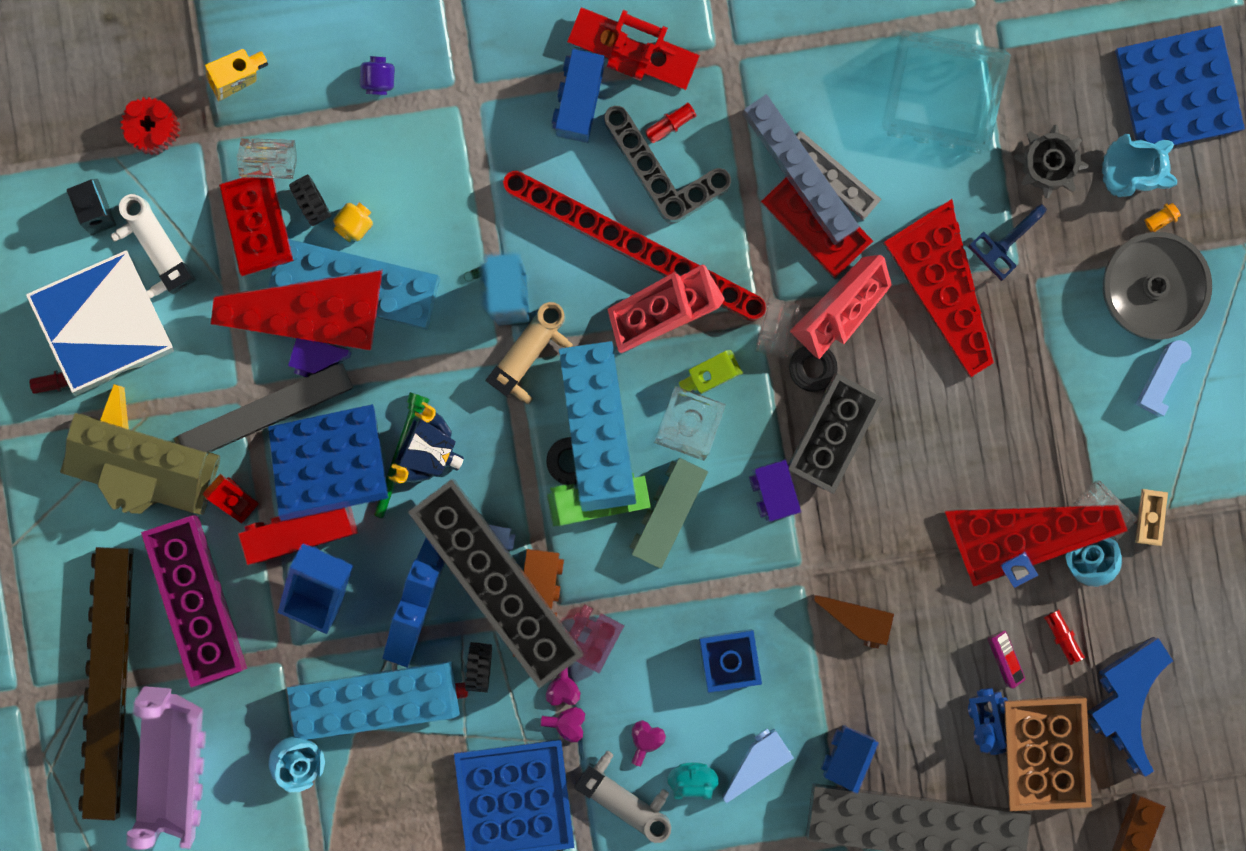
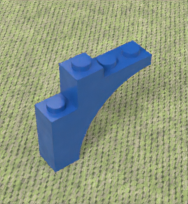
M427 537L407 576L401 601L392 619L382 658L407 668L416 649L425 617L445 565V561Z
M1155 637L1150 638L1099 671L1103 677L1100 683L1108 694L1112 692L1113 695L1087 711L1090 717L1088 724L1096 734L1100 732L1105 737L1113 733L1114 736L1111 737L1113 743L1119 751L1124 750L1129 757L1126 760L1129 768L1134 774L1138 772L1144 777L1154 772L1142 742L1141 717L1144 702L1155 679L1173 662L1159 638Z

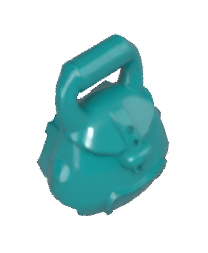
M684 763L672 769L667 777V784L673 790L674 799L702 797L703 800H711L713 791L719 784V777L706 764Z

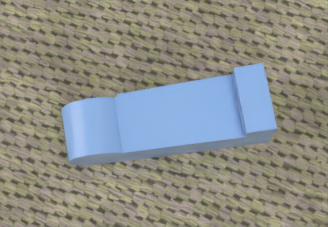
M1178 340L1167 344L1135 405L1158 417L1166 414L1169 406L1162 402L1181 364L1187 362L1191 357V347L1188 343Z

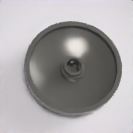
M1167 232L1145 233L1125 242L1111 256L1103 276V297L1109 313L1127 332L1144 339L1163 340L1187 332L1203 317L1212 296V276L1204 256L1188 240Z

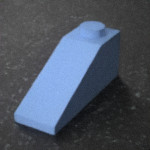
M766 728L754 737L756 741L751 744L722 795L726 803L794 759L775 729L769 731Z

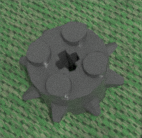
M1054 125L1050 133L1042 137L1031 131L1027 133L1030 146L1026 149L1025 153L1015 155L1014 157L1015 160L1022 163L1025 177L1021 184L1023 186L1032 184L1034 187L1042 189L1045 198H1049L1052 191L1060 187H1064L1071 192L1075 191L1073 177L1078 173V170L1088 168V164L1081 161L1079 149L1077 150L1082 140L1080 138L1069 140L1068 136L1059 133L1058 125ZM1049 157H1052V161L1056 162L1053 167H1050L1049 163L1046 162Z

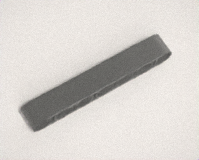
M343 363L337 364L186 431L173 439L176 444L208 454L353 389V385Z

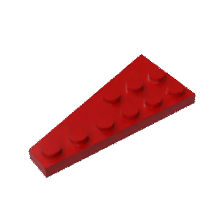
M951 199L886 240L884 245L971 378L992 365L994 361L981 318V310L977 302L959 224L956 220L953 200Z
M383 269L215 296L210 324L371 350Z
M1118 505L945 511L973 587L1005 576L1006 574L1001 564L1023 552H1026L1031 563L1035 565L1128 531Z

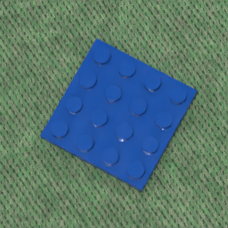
M1221 26L1120 47L1115 50L1135 140H1143L1153 144L1161 140H1169L1175 146L1245 129Z
M373 404L268 427L278 515L281 521L388 498L377 418Z
M561 739L454 753L466 851H555L575 848Z

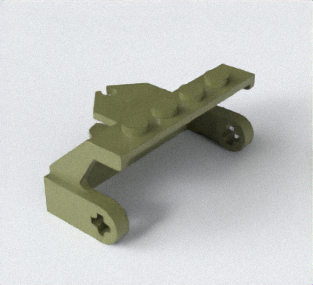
M74 413L66 439L65 457L60 473L98 484L111 508L116 510L122 507L123 513L130 511V513L142 514L150 506L161 503L191 513L204 515L208 500L204 497L203 493L215 480L220 464V455L211 452L207 455L206 452L96 420L91 416Z

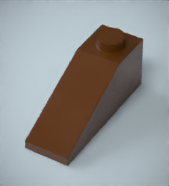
M813 594L812 600L857 638L864 640L863 645L879 649L880 644L887 645L894 617L893 613Z

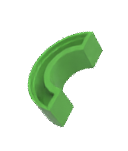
M632 473L636 504L582 512L579 489H575V484L550 488L551 493L547 494L552 526L651 508L645 476L634 478V473Z

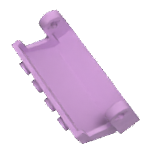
M144 686L134 701L133 715L141 718L136 822L132 829L127 832V846L133 849L153 847L161 832L181 838L180 848L190 849L195 840L196 826L199 827L201 810H197V801L201 800L203 785L198 784L199 775H202L204 769V758H200V748L204 749L206 733L201 732L203 709L177 694H171V689Z

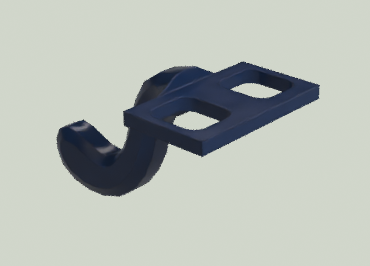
M1043 204L1038 205L1000 241L994 242L983 231L968 247L1000 281H1003L1017 266L1007 256L1008 249L1046 213L1047 208ZM979 239H983L990 246L991 250L988 254H983L976 247V242ZM998 258H1001L1009 266V270L1005 274L1001 273L994 265Z

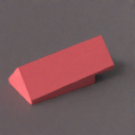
M881 255L862 257L790 330L816 358L820 359L835 340L845 344L892 286L885 258Z
M702 264L682 276L674 272L608 308L618 351L620 353L626 352L717 310L725 299L706 266Z

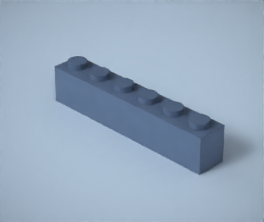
M765 94L745 108L743 116L832 243L836 245L854 233L860 226L768 95Z

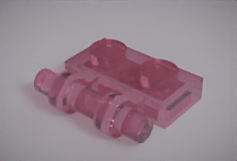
M584 604L580 613H576L573 619L575 622L569 634L584 652V655L577 662L600 673L625 625L603 613H600L596 622L589 619L593 608ZM584 626L591 629L585 644L578 640Z

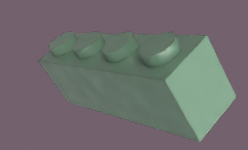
M681 458L677 462L671 461L665 473L669 479L665 487L659 486L653 498L658 502L653 511L647 510L641 522L646 526L641 535L636 533L630 545V548L634 549L633 556L660 569L662 568L708 471Z

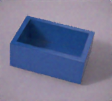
M572 49L571 56L566 55L563 67L566 82H560L557 96L559 98L558 102L561 105L560 109H554L552 128L556 129L557 137L584 143L589 142L605 67L604 55Z
M302 544L289 568L278 613L327 634L340 611L353 565L346 563L343 559L330 556L318 548Z

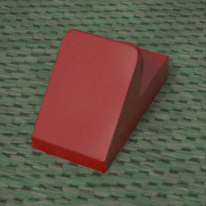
M221 474L203 493L207 500L241 524L259 504L230 477L226 478Z

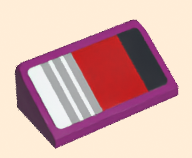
M1001 631L988 636V643L1005 685L1011 689L1017 687L1025 680V676L1007 632Z

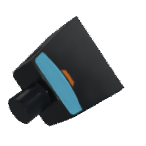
M98 178L66 189L80 225L90 235H95L117 226Z

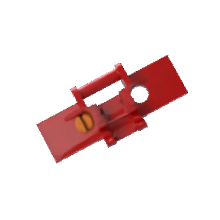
M580 8L567 43L595 54L604 55L605 59L609 60L607 68L641 81L643 75L683 90L687 89L700 55L664 41L663 39L668 27L663 26L661 28L627 14L628 11L626 10L622 11L617 22L585 8ZM623 24L657 37L656 44L647 43L646 45L627 37L628 34L621 31ZM655 52L663 53L666 58L665 64L662 66L653 65L651 55Z

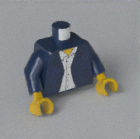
M425 402L421 403L425 407L424 411L421 414L415 412L414 419L394 461L396 464L391 466L396 469V474L393 477L389 476V480L398 483L430 480L434 475L441 476L445 466L458 471L463 463L464 457L452 452L456 441L451 438V429L443 417Z

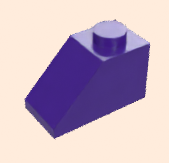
M296 338L288 366L295 368L293 374L309 377L310 373H319L351 357L352 352L326 343Z

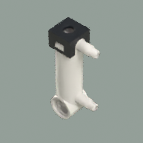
M129 194L122 198L119 204V211L126 219L127 224L111 234V238L116 242L133 232L161 278L160 282L146 291L149 298L158 296L166 290L175 294L195 282L196 278L188 265L183 262L153 214L149 203L136 194ZM133 203H140V212L137 215L131 216L129 212L130 206Z

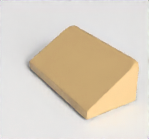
M1141 489L1135 543L1162 546L1168 492Z

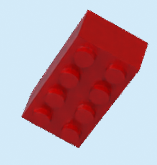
M350 506L281 521L279 516L270 519L272 524L265 525L264 522L253 523L244 526L245 532L238 533L247 565L297 552L302 544L314 547L358 534V530Z

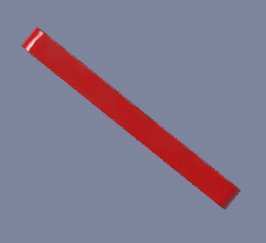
M511 171L504 177V188L510 197L664 277L674 273L675 267L680 264L686 265L689 271L700 266L522 172ZM514 178H519L523 181V187L518 191H513L508 186L509 182ZM541 190L547 194V199L543 203H535L532 200V196L536 191ZM558 204H569L571 207L569 214L565 216L557 214L556 207ZM584 215L592 216L595 220L594 225L590 228H583L579 223L581 217ZM609 227L615 228L619 233L618 237L612 241L605 239L603 236L605 229ZM629 241H640L642 249L638 253L630 252L627 249ZM655 252L663 253L666 257L665 263L659 266L654 265L651 261L652 254ZM708 270L721 293L726 289H732L737 294L736 301L733 303L723 301L720 305L721 307L749 321H757L764 315L766 303L760 296ZM751 301L757 302L761 308L760 313L750 315L746 310L747 303Z

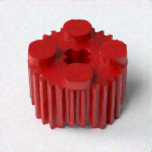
M142 97V100L136 99V101H131L126 105L125 115L121 116L123 121H120L123 125L121 129L124 131L122 134L125 140L138 151H142L145 154L149 153L150 155L154 153L159 155V152L162 153L163 149L168 150V146L173 145L172 141L175 142V138L179 137L177 132L180 131L178 128L180 123L176 121L178 118L174 115L175 113L161 100ZM152 121L155 123V127H150L151 131H148L146 125Z

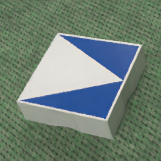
M127 250L26 294L74 396L104 384L126 370L139 368L174 352Z

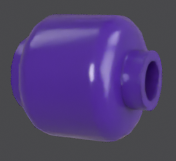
M370 56V62L367 61L361 64L360 87L366 90V94L387 95V91H391L394 88L395 66L391 63H386V57Z

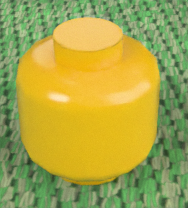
M360 202L356 206L352 203H346L333 219L335 225L333 230L349 243L351 240L360 241L373 225L372 220L368 217L371 211Z

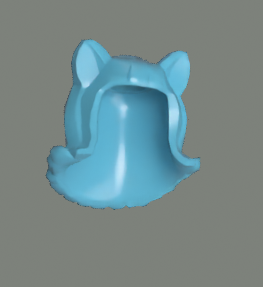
M1130 134L1120 136L1117 141H1114L1109 146L1102 163L1103 183H1105L1107 190L1114 196L1127 197L1132 196L1135 190L1151 191L1156 188L1168 189L1176 186L1177 179L1170 173L1171 165L1168 155L1174 146L1173 142L1161 140L1153 144L1143 140L1131 141Z

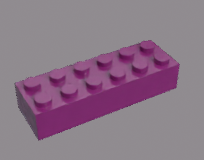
M192 515L141 532L190 688L248 669L199 515Z

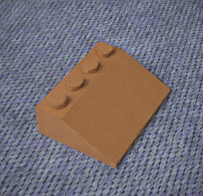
M1056 696L1004 701L1009 811L1091 808L1087 698L1082 696Z

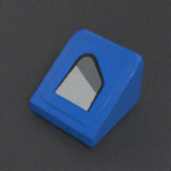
M1026 552L1001 564L1003 571L1014 588L1038 576Z

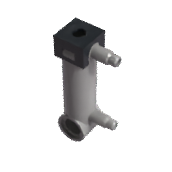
M606 751L595 766L589 763L574 785V789L602 805L644 834L650 841L661 843L669 838L671 823L666 815L659 813L669 795L668 791L662 789L649 806L605 775L604 771L613 757L610 751ZM653 822H662L665 825V830L661 834L652 833L650 826Z

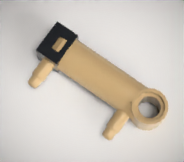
M555 302L543 304L485 381L507 398L512 394L520 401L530 404L533 398L528 395V392L518 386L521 378L550 340L563 348L573 346L565 336L557 331L565 321L562 307ZM550 309L556 310L559 313L558 320L552 324L544 320L545 312Z

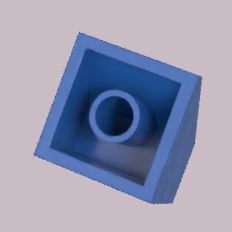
M843 725L841 730H836L831 742L835 746L831 756L826 754L821 769L824 770L823 776L826 779L858 794L878 742L871 736Z

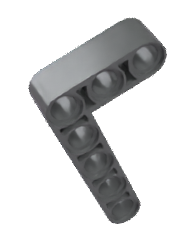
M612 106L606 111L605 126L666 222L678 223L728 191L731 184L730 174L725 169L716 168L677 192L628 112L621 106ZM620 114L623 116L624 121L621 125L614 126L609 122L610 116ZM628 136H633L638 140V145L635 148H627L623 144L624 139ZM641 159H649L653 166L648 171H642L638 168L637 163ZM714 176H722L726 181V185L722 188H716L712 185L711 179ZM656 181L664 182L667 189L664 193L657 194L653 192L652 184ZM699 190L703 194V199L700 202H692L688 197L689 192ZM669 204H677L681 212L678 216L671 217L666 213V207Z

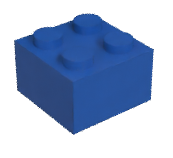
M753 629L699 637L708 693L762 685Z

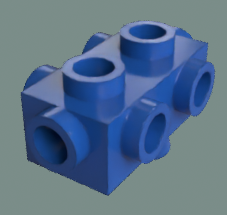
M993 688L977 690V695L969 699L968 713L970 718L974 720V740L979 745L980 752H990V755H997L1006 752L1004 701L1008 700L1006 697H1002L1001 691L993 692ZM988 702H991L993 711L988 709Z

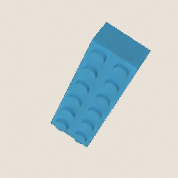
M289 239L294 261L274 266L272 269L268 288L383 269L376 318L426 330L429 327L440 282V277L436 274Z
M519 253L485 256V263H480L481 280H483L487 291L482 292L485 311H487L492 320H495L498 326L530 323L526 269Z
M613 342L559 349L582 512L636 504Z
M452 661L296 684L287 687L294 738L303 740L452 719L460 715Z

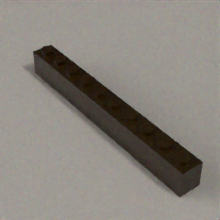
M96 547V552H93L91 556V567L95 568L94 579L90 581V595H93V606H90L88 611V621L92 622V632L87 636V649H91L90 660H87L85 667L86 676H89V687H86L84 692V702L88 703L87 714H84L83 730L86 731V741H83L81 747V756L85 758V768H82L80 772V784L84 785L83 795L80 796L78 803L79 812H82V819L115 821L120 817L134 548Z

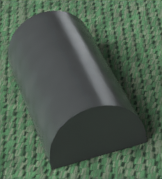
M834 373L788 463L789 472L834 494L883 398L842 375Z

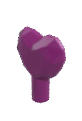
M568 667L557 675V678L551 682L547 689L546 699L551 705H559L563 702L568 705H575L580 700V690L576 683L568 677Z
M569 708L558 717L542 716L541 726L556 728L559 735L565 740L578 742L583 738L581 725L585 721V713L581 708Z
M643 720L634 724L632 737L637 750L631 763L641 767L646 753L655 751L665 743L666 735L663 729L659 727L652 728L648 722Z

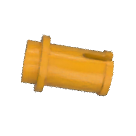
M1174 203L1164 204L1163 209L1144 219L1150 232H1156L1172 221L1174 223L1178 221L1177 218L1181 214Z

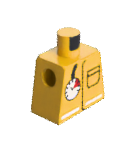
M241 49L206 64V79L217 100L221 101L257 81L256 71L268 66V62L262 51L248 57L246 51Z

